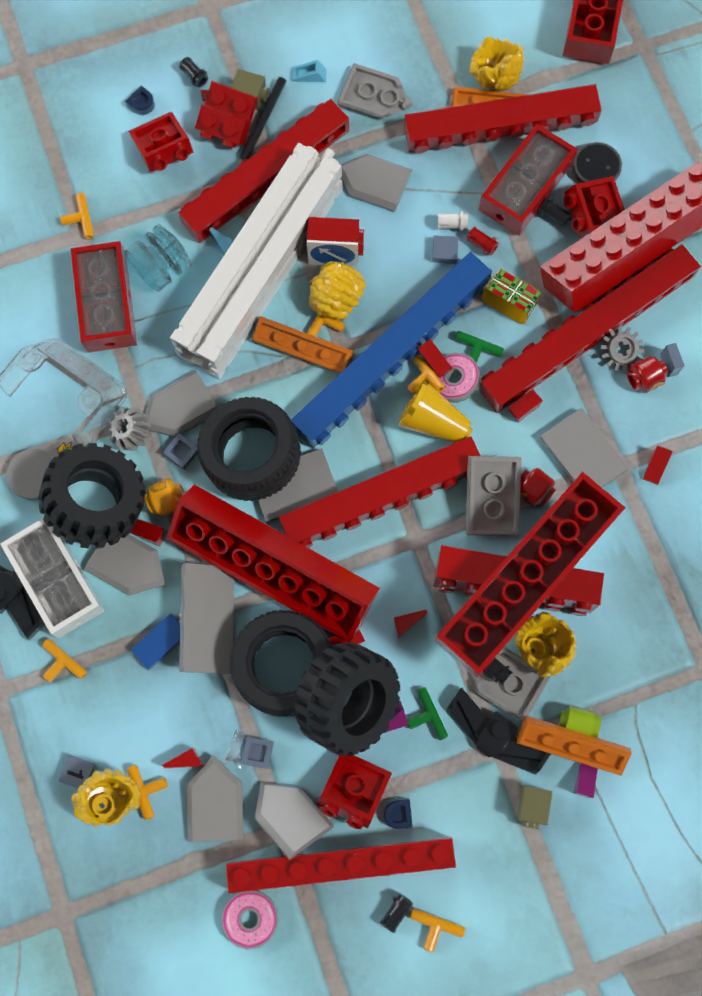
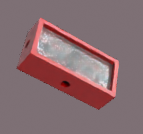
M536 123L482 194L479 211L520 236L538 212L544 200L549 197L573 165L578 149Z
M121 241L70 248L80 340L87 353L137 346L127 257Z

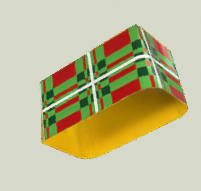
M500 268L484 287L482 300L514 321L525 324L537 305L541 292Z

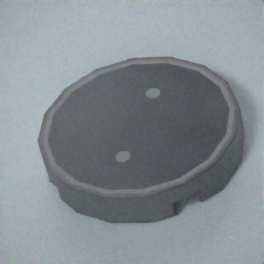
M593 142L584 145L578 150L572 169L579 183L614 176L616 182L621 173L622 161L615 148L606 143Z

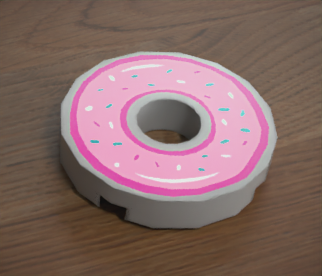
M464 353L445 355V359L453 369L439 378L445 386L440 394L451 403L465 401L480 386V369L473 358ZM452 374H462L460 381L456 383L449 382Z
M257 890L239 892L232 896L224 906L221 917L222 929L227 939L236 947L247 950L259 948L266 944L276 931L278 924L277 908L273 900L263 892ZM246 911L256 913L258 916L256 926L247 927L243 924L242 916Z

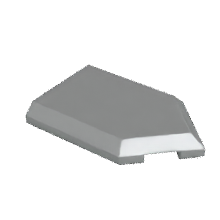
M353 63L337 101V105L380 119L412 107V103L409 97L406 96L398 77Z
M369 154L341 164V178L350 197L393 212L396 211L412 169Z
M196 370L151 395L145 413L149 417L148 423L152 426L148 431L160 432L176 437L178 433L183 434L203 423L216 410L218 406Z
M129 534L125 538H120L119 542L114 545H109L106 542L104 548L95 549L85 566V571L130 596L149 589L166 586L158 551Z
M504 647L495 658L503 665H509V670L513 673L501 684L499 682L495 683V678L484 670L477 678L473 676L476 692L523 722L526 715L530 714L550 677H539L537 670L527 665L520 656Z
M214 755L187 784L188 842L244 839L242 781L231 773Z
M260 782L255 820L289 860L334 828V825L299 786Z

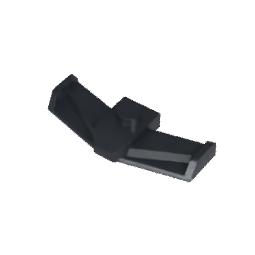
M0 566V614L8 608L26 639L30 641L45 623L17 573Z
M462 687L446 709L476 745L477 750L488 758L493 757L536 775L551 755L550 753L518 744L517 738L513 736L518 726L497 711L489 719Z

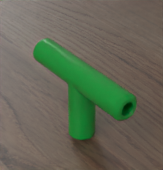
M457 331L455 335L456 341L472 346L469 356L476 363L482 351L501 357L503 354V347L461 331Z
M423 687L417 690V695L425 711L407 719L409 729L416 728L430 721L438 740L447 738L448 733L427 688Z

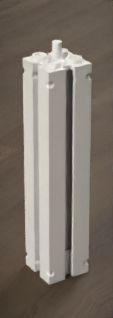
M300 143L297 144L293 150V155L289 156L180 321L178 329H175L170 336L178 357L194 366L196 364L202 367L203 371L219 380L222 378L226 367H229L255 327L259 316H262L307 246L308 218H325L334 204L335 198H338L342 191V180H340L342 165L333 158L335 152L330 148H327L320 158L318 157L317 150L313 147L304 146Z

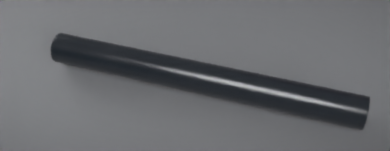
M278 77L239 156L241 160L250 158L287 82L285 78Z

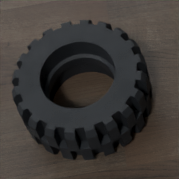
M80 443L73 445L71 451L69 448L59 452L58 457H54L50 461L39 490V510L41 514H45L43 521L46 526H53L52 533L57 537L64 536L66 543L71 545L74 542L80 543V548L87 549L90 545H95L96 549L104 548L106 542L109 545L118 543L120 538H125L135 526L144 507L146 485L142 483L144 479L142 473L139 470L135 471L137 465L131 459H125L126 454L120 450L115 452L111 450V446L105 444L103 447H98L97 443H88L87 446L83 447V444ZM79 481L97 482L105 486L112 493L116 506L104 511L88 510L73 500L68 487Z
M353 642L339 643L333 645L332 649L328 648L320 653L321 656L314 658L310 663L311 667L309 670L304 671L301 677L303 681L301 685H298L296 691L298 699L295 700L294 705L295 711H297L295 716L300 730L310 740L336 755L352 756L370 749V745L376 744L381 739V734L386 733L390 726L388 724L391 719H394L396 715L395 708L396 705H399L400 701L398 695L400 683L397 680L399 677L396 669L384 656ZM352 692V694H351V696H350L348 702H347L346 705L344 706V704H345V702H346L348 696H349L350 693Z

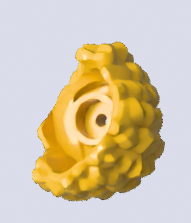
M485 37L484 41L481 42V46L478 47L471 58L472 62H470L469 73L475 77L483 88L492 89L495 87L497 91L509 90L517 84L523 71V47L517 43H509L508 39L502 42L499 38Z
M330 261L320 267L319 275L314 276L310 280L309 306L319 316L335 318L336 320L346 319L348 313L353 311L352 307L358 306V300L364 294L363 289H365L366 283L363 275L344 262Z
M548 612L537 613L529 618L519 629L515 637V646L520 650L522 660L534 670H537V675L541 678L556 676L569 667L575 657L577 644L574 636L575 633L566 625L565 620H558L557 617L551 616Z
M104 769L102 772L95 771L92 776L83 782V785L78 787V793H74L71 797L76 818L85 824H92V826L97 827L102 824L110 826L111 824L120 823L122 818L129 814L130 810L138 809L141 792L139 791L138 784L129 775H123L121 770L112 771Z

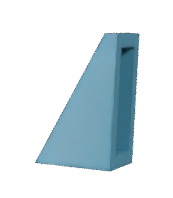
M319 60L292 67V81L326 82L327 69Z
M210 228L211 237L224 256L234 240Z

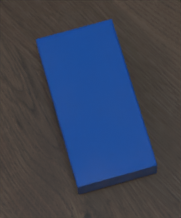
M169 614L130 649L148 670L154 667L180 643V623L172 614Z

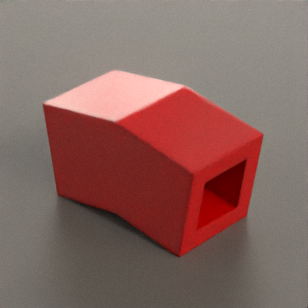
M532 389L509 406V412L520 422L539 408L543 400Z

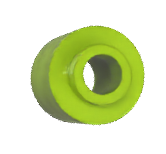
M568 706L567 710L561 711L559 726L597 737L601 726V716L595 715L594 711Z

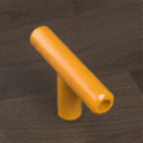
M80 192L76 194L79 212L61 216L60 222L63 226L81 222L84 237L92 239L94 232L86 196Z
M317 314L307 333L317 336L323 324L342 332L345 328V323L335 318H325Z
M416 355L413 358V363L420 370L421 374L407 386V389L414 394L420 382L424 380L428 381L439 393L442 392L445 388L443 383L422 356Z
M46 639L42 643V647L57 659L43 675V678L48 682H52L64 667L79 679H83L87 675V671L51 639Z
M133 765L128 767L127 771L131 779L138 784L139 791L141 792L139 807L144 820H149L155 815L148 795L167 788L168 783L166 778L163 777L144 785L138 766Z
M412 908V912L409 915L411 920L430 926L423 946L424 950L428 952H434L440 931L460 938L464 936L465 927L416 908Z

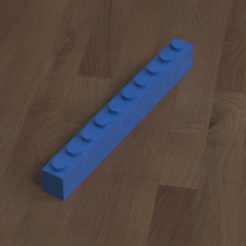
M470 251L291 419L296 433L312 448L318 444L320 446L323 445L330 438V432L336 427L341 428L348 421V415L352 411L360 410L366 404V398L373 392L375 394L384 387V381L389 376H396L402 370V364L408 358L412 360L419 354L418 348L430 339L433 341L439 334L438 330L443 325L446 327L450 325L461 308L463 310L467 309L473 302V297L478 292L483 293L484 287L490 281L492 270Z

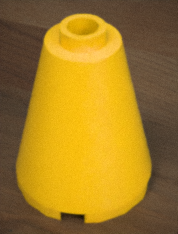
M424 380L416 388L415 392L417 394L408 401L398 424L402 428L453 443L468 438L473 430L470 427L471 421Z

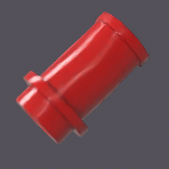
M475 226L466 237L468 242L483 250L484 255H493L499 246L495 237H489Z

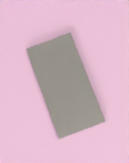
M181 564L179 672L232 674L230 670V655H232L231 650L233 648L234 577L214 565Z

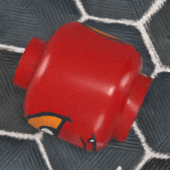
M648 356L630 366L627 378L635 391L639 390L642 393H648L665 384L668 369L664 361L658 360L654 356Z
M534 468L530 472L525 469L521 474L520 496L532 506H538L539 504L544 506L556 491L553 488L555 481L540 468Z

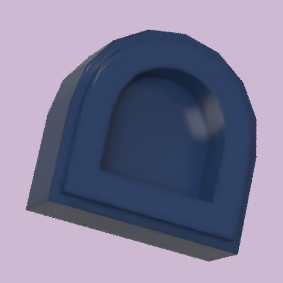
M142 85L125 101L126 106L138 115L151 113L155 106L153 95Z
M410 799L393 801L386 806L384 819L388 826L393 829L413 828Z

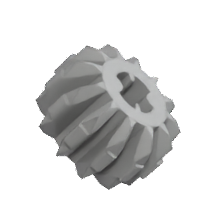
M122 407L120 412H114V420L108 421L111 424V428L106 431L111 435L109 441L124 451H137L138 446H145L144 439L151 437L147 433L152 428L150 423H148L149 417L135 407Z

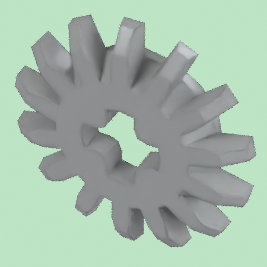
M618 326L617 334L612 329L609 331L611 338L607 336L602 338L608 345H601L600 348L607 350L608 353L603 354L601 357H610L606 365L610 367L614 362L615 371H618L621 365L623 371L627 372V365L631 366L634 360L639 361L642 359L637 355L638 353H644L645 349H639L638 345L644 342L643 340L636 341L637 332L633 335L629 334L630 327H627L623 333L622 327ZM619 342L623 346L627 345L628 350L625 351V356L622 353L617 354L616 352Z

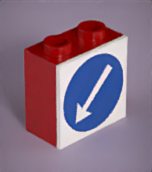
M309 217L307 231L309 265H324L330 261L344 262L348 266L358 267V257L364 254V229H359V219Z

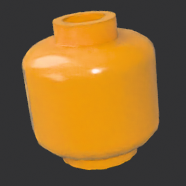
M166 478L150 485L144 498L151 513L165 516L175 512L178 500L185 492L180 483L175 484L172 479Z

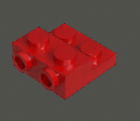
M211 81L205 105L201 104L195 129L200 130V136L211 140L214 139V136L223 139V145L235 148L236 144L245 145L259 97Z
M172 111L128 131L150 173L155 170L162 171L168 164L177 160L184 161L190 154L194 153L189 137Z
M614 176L575 184L564 191V206L571 211L573 217L571 226L573 231L578 233L579 238L585 237L625 210Z
M355 755L339 756L317 805L322 807V813L329 817L335 818L339 815L346 818L347 824L352 828L360 830L362 827L368 829L392 772Z

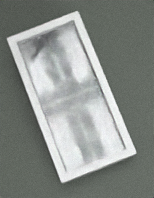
M42 518L3 541L0 545L51 635L61 638L106 610L63 536L57 537L52 533L54 527L46 526Z

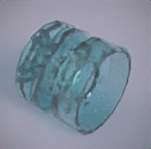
M158 223L152 228L153 233L148 231L145 234L149 246L137 240L124 252L139 275L155 291L160 292L172 282L167 271L168 269L179 276L182 274L181 267L186 270L192 263L180 241Z

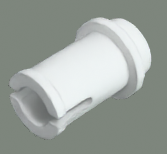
M460 211V214L438 213V229H460V231L468 229V214H463V211Z

